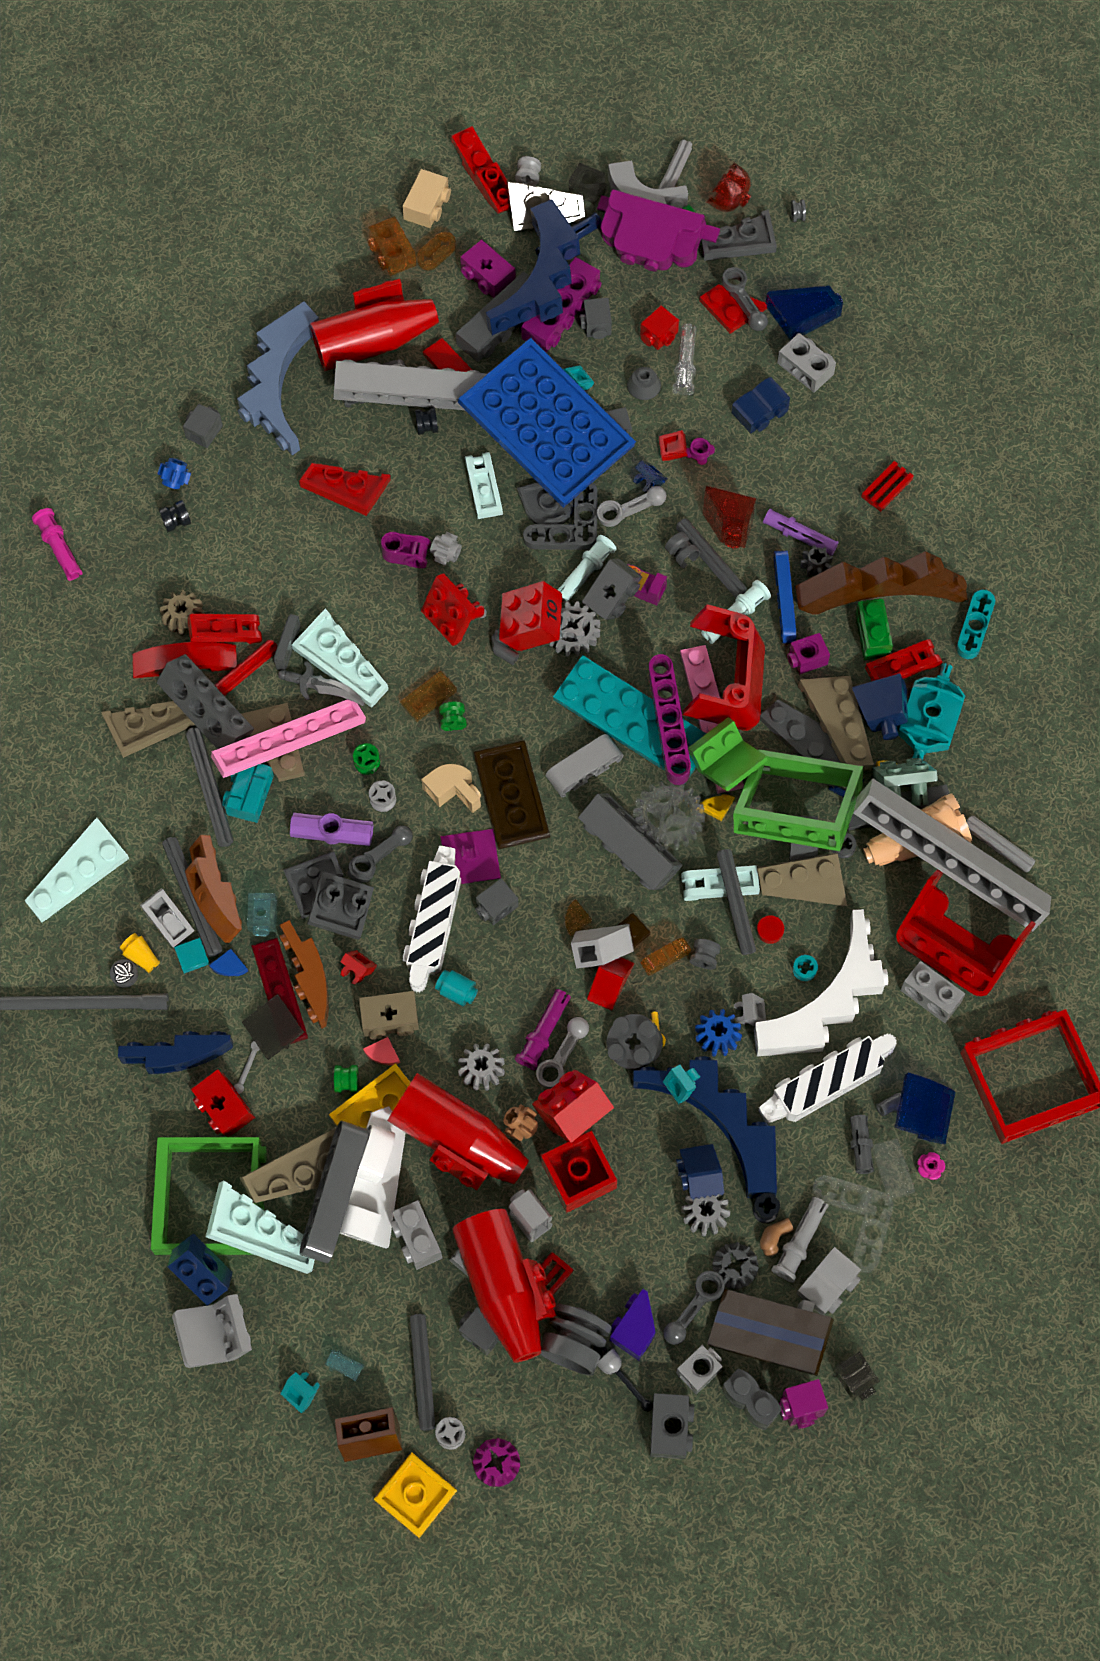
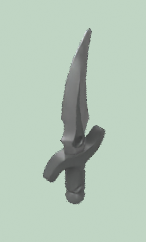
M309 662L304 663L307 669L303 675L286 670L278 672L279 679L300 684V692L306 700L310 699L307 693L308 688H313L319 694L339 696L354 701L361 706L364 705V701L349 686L334 679H325L321 675L313 676L314 671Z

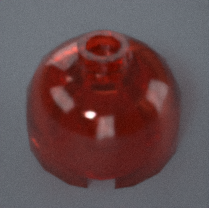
M735 162L730 165L728 173H724L712 191L717 192L714 198L710 197L706 201L712 207L722 212L734 211L739 205L744 208L751 198V195L748 193L751 188V179L748 173Z

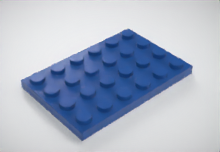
M532 338L527 340L458 399V404L563 508L633 448L636 443Z

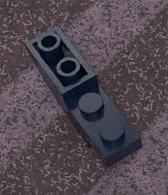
M187 1031L183 1032V1035H175L174 1046L166 1042H157L154 1046H143L142 1043L130 1042L127 1043V1046H119L118 1058L122 1064H145L149 1074H165L194 1068L207 1063L232 1049L234 1042L231 1035L221 1031L211 1032L210 1035H199L197 1032Z

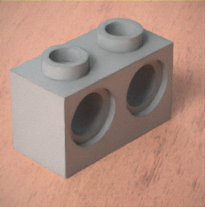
M800 333L779 351L778 364L813 393L834 375L836 362L833 357L821 351L811 339L805 338Z
M922 961L917 964L905 979L900 990L944 1023L955 1012L965 996L963 991Z

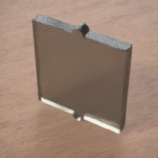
M278 994L263 1006L259 1005L254 1013L242 1021L267 1060L271 1059L282 1049H288L289 1044L304 1033Z

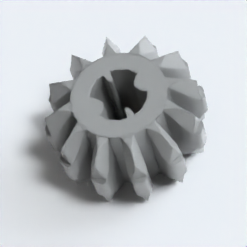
M475 1043L473 1045L474 1052L465 1049L464 1055L466 1058H459L458 1063L462 1068L458 1070L459 1076L465 1077L463 1081L466 1086L473 1082V1089L477 1091L480 1084L484 1083V1089L488 1091L490 1089L489 1081L494 1085H498L499 1079L497 1076H504L505 1070L501 1066L505 1064L504 1058H497L499 1056L498 1049L489 1052L490 1045L486 1043L483 1050H479V1045ZM481 1062V1065H483V1063H486L487 1069L482 1071V1068H480V1071H478L476 1064Z
M720 1194L711 1197L707 1195L706 1198L701 1197L700 1199L696 1197L694 1200L687 1195L685 1201L688 1205L682 1206V1212L688 1215L684 1217L683 1222L685 1224L694 1222L691 1226V1232L693 1233L697 1231L698 1227H702V1236H706L707 1228H710L711 1232L716 1235L718 1233L717 1225L725 1228L727 1222L724 1218L730 1217V1211L724 1209L729 1203L728 1200L718 1201L721 1196ZM703 1206V1209L706 1206L710 1207L711 1216L708 1213L706 1216L701 1215V1207Z

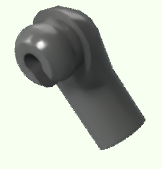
M498 628L491 638L492 650L496 656L514 665L520 655L499 640L500 628Z
M896 1093L876 1104V1108L881 1116H885L894 1110L905 1114H914L919 1110L920 1103L918 1099L912 1096Z

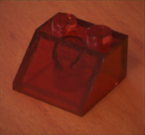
M706 486L703 516L720 542L734 549L746 547L753 524L756 498Z

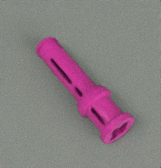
M44 508L36 512L32 517V521L35 525H38L42 533V540L52 548L67 580L71 581L78 578L83 572L63 538L64 530L61 526L57 525L53 510L51 508Z

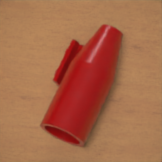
M418 1073L387 1120L434 1150L435 1152L429 1161L434 1163L439 1170L450 1173L458 1178L463 1185L472 1187L475 1190L479 1189L487 1176L515 1184L529 1162L527 1157L488 1117Z
M506 1209L485 1211L459 1222L453 1227L452 1231L480 1312L514 1363L536 1357L541 1353L538 1321L546 1317L552 1318L556 1316L554 1311L556 1302L551 1291L546 1289L544 1283L546 1274L542 1265L537 1263V1261L523 1258Z

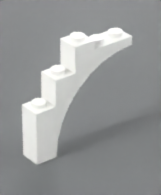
M864 909L852 911L850 917L851 939L848 955L841 971L832 984L816 1000L800 1010L778 1019L755 1023L754 1036L757 1056L822 1052L825 1043H829L828 1027H823V1025L852 1023L855 1014L859 1013L857 997L853 998V996L882 994L885 985H888L887 969H882L881 960L870 961L874 960L873 945L868 944L867 935L870 934L869 918L864 917Z

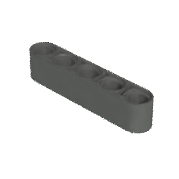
M342 1120L338 1123L300 1245L299 1253L301 1256L324 1263H329L367 1143L368 1129Z

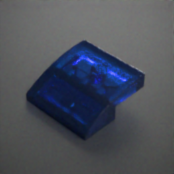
M908 1072L904 1077L894 1128L918 1134L917 1138L945 1145L956 1091L933 1080Z

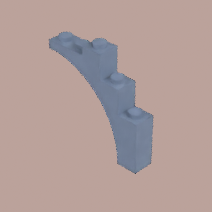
M302 302L256 333L258 338L257 348L262 356L247 365L249 373L247 379L253 388L237 398L240 408L238 413L244 422L250 421L254 427L261 423L263 429L268 434L272 432L276 436L275 440L280 449L283 451L287 449L291 455L300 451L297 436L289 427L281 409V392L284 377L291 361L300 348L312 337L309 324L319 320V317L305 302Z

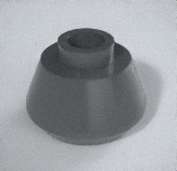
M641 367L635 370L629 377L627 388L633 397L640 400H649L660 392L661 381L651 368Z

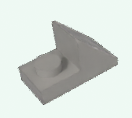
M162 888L140 905L148 921L155 925L171 947L174 948L194 932V929Z

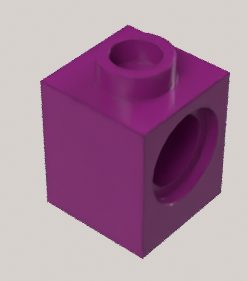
M817 633L791 642L787 658L791 668L796 667L800 675L828 665L830 653L821 634ZM802 653H810L812 657H804Z

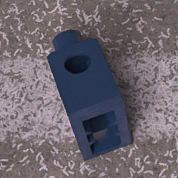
M901 673L852 687L871 731H881L884 740L897 738L899 735L897 726L908 722L907 687Z

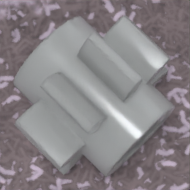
M446 532L445 535H437L434 538L430 552L434 554L435 562L446 565L449 561L455 562L462 548V545L456 541L458 536Z

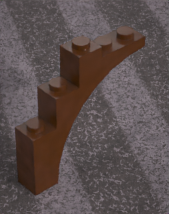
M926 551L902 563L882 557L860 569L841 562L795 586L798 609L812 615L820 614L851 602L885 596L921 595L944 598L954 602L968 600L966 593L967 583L964 577L944 568L941 558Z

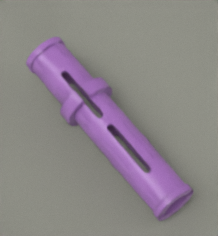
M772 509L768 510L763 521L764 524L783 532L782 535L786 537L792 536L812 547L813 545L822 549L826 547V553L830 556L833 555L839 543L796 522V518H788Z

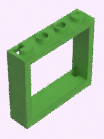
M759 749L758 751L766 755L768 761L747 777L733 813L734 833L840 851L854 812L857 796L860 794L863 786V766ZM762 774L847 787L835 823L749 808ZM829 836H834L835 840L829 839Z
M157 1137L151 1251L154 1255H171L172 1250L179 1245L167 1244L172 1152H252V1172L260 1168L261 1163H266L267 1159L266 1146H262L259 1137ZM264 1201L254 1203L256 1206L264 1210ZM205 1244L215 1255H254L226 1244Z

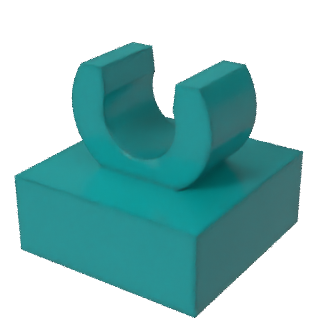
M678 1065L670 1070L663 1083L677 1103L680 1104L686 1101L695 1090L694 1081L699 1079L700 1075L694 1068L685 1072L682 1066Z
M295 1372L288 1378L281 1392V1395L300 1413H303L309 1407L320 1386L318 1382L314 1386H310L305 1381L309 1375L307 1372L301 1375Z

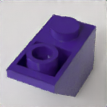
M644 1289L641 1290L639 1295L633 1293L625 1305V1308L628 1309L627 1313L622 1319L620 1317L615 1319L611 1325L612 1335L610 1336V1341L638 1361L654 1339L656 1333L648 1292Z

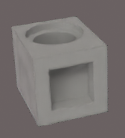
M702 1345L677 1368L676 1374L697 1395L721 1372L723 1366L720 1362L722 1359L712 1348L707 1350ZM699 1361L705 1362L709 1366V1372L705 1375H699L694 1371L693 1365Z

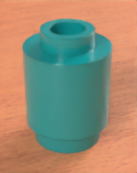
M444 970L435 986V989L440 991V995L461 1006H465L466 1003L471 1004L478 992V989L475 988L476 982L453 970L450 972Z

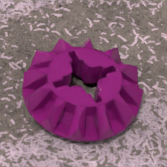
M500 1438L486 1440L475 1452L473 1459L474 1471L477 1477L486 1485L492 1487L507 1485L517 1476L520 1468L518 1451L509 1441ZM490 1451H493L498 1458L508 1455L501 1463L502 1474L495 1466L484 1468L492 1461Z

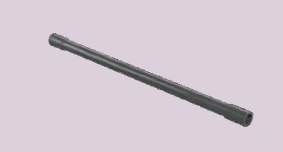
M146 993L142 995L0 996V1010H168L167 1002H169L168 993Z

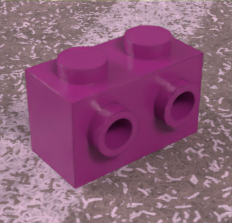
M819 1379L786 1388L781 1396V1403H779L782 1420L788 1419L789 1426L797 1424L798 1429L814 1425V1421L817 1418L823 1417L828 1409Z

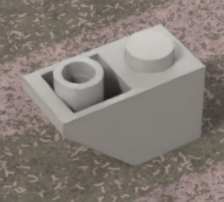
M629 924L576 931L571 942L576 969L604 965L634 951Z

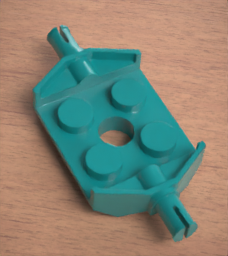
M943 663L937 677H923L914 682L907 703L908 722L900 725L898 731L899 736L914 749L912 758H922L923 761L926 753L946 751L950 747L965 699V694L959 686L950 682L949 676L953 668L950 664L946 673L944 672L947 664ZM928 707H935L939 710L940 714L936 717H931L926 713V709Z

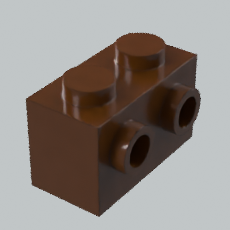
M393 1407L335 1419L337 1446L345 1462L402 1450L400 1425Z

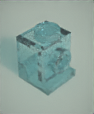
M248 893L247 927L249 932H253L256 936H268L269 932H276L278 900L275 893ZM257 912H266L263 916L257 915Z

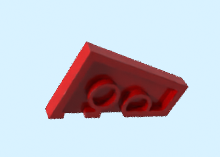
M311 463L300 479V487L367 516L388 485L391 475L381 474V476L368 475V471L359 470L358 473L344 471L342 467Z

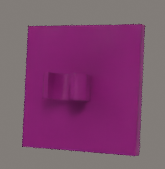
M493 829L440 836L442 846L455 849V866L460 871L461 884L501 878Z

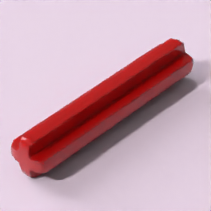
M267 640L219 680L215 687L224 696L227 695L276 653L278 647L273 640Z

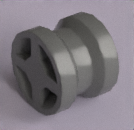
M707 939L695 940L693 946L695 953L691 955L690 963L693 966L704 969H716L717 961L715 958L720 953L721 946Z

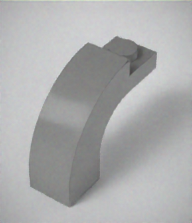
M632 161L608 164V180L611 191L612 189L681 209L687 206V186L665 189L649 188L636 178Z

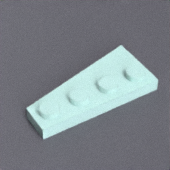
M326 608L292 644L294 651L332 679L349 686L371 708L388 691L387 683L369 661H366L360 650L349 640L339 624L335 623Z
M96 818L26 898L25 902L38 919L44 922L127 861L129 857L98 818Z
M226 1181L219 1183L206 1233L207 1238L306 1274L312 1272L314 1259L301 1256L299 1253L303 1238L302 1233L292 1226H286L278 1221L276 1216L270 1211H264L253 1204V1200L245 1194L240 1195L231 1189L232 1186Z

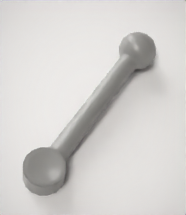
M254 1040L251 1043L252 1051L239 1082L234 1085L238 1094L244 1091L243 1084L255 1055L262 1048V1043L259 1040Z

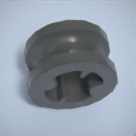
M801 199L800 202L791 200L792 222H796L798 219H801L802 222L806 220L804 199Z
M846 833L843 843L848 841V848L851 849L832 850L833 853H838L839 858H849L854 854L857 842L853 835Z

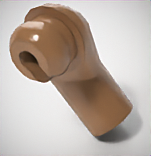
M789 1218L764 1229L760 1240V1248L763 1250L764 1255L769 1257L776 1255L779 1251L777 1247L779 1238L794 1231Z

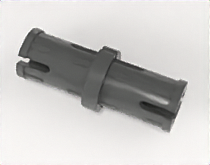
M866 1115L850 1117L853 1139L850 1145L851 1149L854 1150L856 1173L858 1174L874 1172L871 1154L873 1140L869 1137L868 1116Z

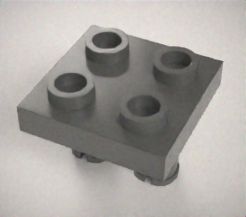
M322 871L307 924L359 940L362 935L374 887Z

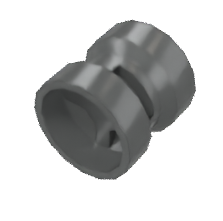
M685 532L677 533L665 545L666 551L676 557V562L681 568L687 566L684 561L685 558L689 557L693 562L701 553L696 545L689 542L690 539Z

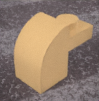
M457 764L442 765L421 779L423 790L439 807L455 795L472 813L481 807V794L473 784L469 785L472 783V774L463 766Z

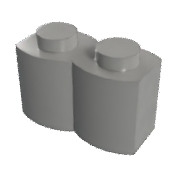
M522 1189L511 1197V1204L509 1205L511 1210L510 1216L530 1242L535 1241L551 1229L553 1225L551 1222L552 1216L532 1190L525 1192Z
M834 1247L800 1287L797 1295L803 1300L815 1303L814 1309L820 1314L825 1315L827 1311L833 1314L843 1302L839 1298L846 1289L851 1293L861 1279L857 1275L861 1269Z

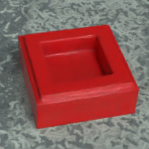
M683 430L659 436L660 452L663 461L688 456Z

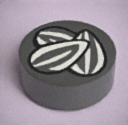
M119 960L110 969V977L118 987H130L138 979V969L130 960Z

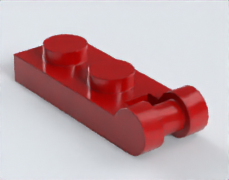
M189 614L188 616L190 642H247L248 644L262 642V634L258 631V626L260 625L258 615ZM242 626H245L248 630H243Z
M927 639L867 663L865 669L872 681L899 673L905 679L927 669L940 666L942 660L938 654H935L932 641ZM919 654H924L925 659L921 660Z

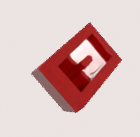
M620 957L600 965L587 1000L612 1011L635 963Z

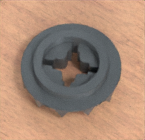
M739 1242L725 1244L716 1252L713 1259V1271L723 1278L726 1287L732 1289L744 1288L752 1283L759 1268L757 1255L753 1253L749 1246L742 1245ZM730 1254H732L736 1261H745L740 1267L741 1276L735 1269L724 1270L731 1264Z

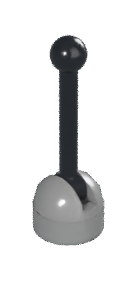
M614 1349L610 1350L599 1360L597 1366L606 1374H616L639 1400L642 1410L650 1411L653 1407L652 1402L645 1400L621 1372V1358Z

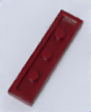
M278 938L251 945L282 1047L308 1039Z

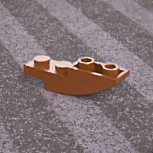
M200 835L189 848L192 863L185 870V874L192 895L203 916L215 933L225 943H230L242 930V921L238 916L236 907V896L233 893L231 882H221V872L217 866L216 850L212 845L211 836Z
M288 920L280 924L283 934L279 935V938L285 950L291 948L295 956L291 960L298 974L294 975L297 985L293 987L300 1001L306 999L310 1006L306 1009V1012L312 1023L318 1022L322 1029L327 1026L329 1013L328 985L324 968L312 937L301 942L293 925Z

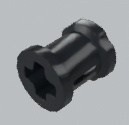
M763 1193L757 1197L753 1207L755 1219L764 1224L773 1222L777 1218L780 1209L779 1200L771 1193ZM764 1203L769 1204L770 1212L768 1214L764 1213V1208H762Z

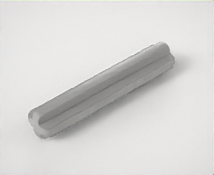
M680 141L658 189L675 187L692 150V143L690 141Z
M971 816L966 822L971 834L1024 872L1031 870L1035 864V859L977 817Z

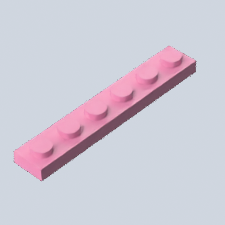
M706 645L680 650L692 700L699 693L720 698ZM698 719L700 730L708 733L718 725ZM743 781L729 791L742 789L744 787ZM715 784L717 794L728 792Z
M347 699L212 751L211 758L222 777L225 778L364 724L366 717L358 703Z

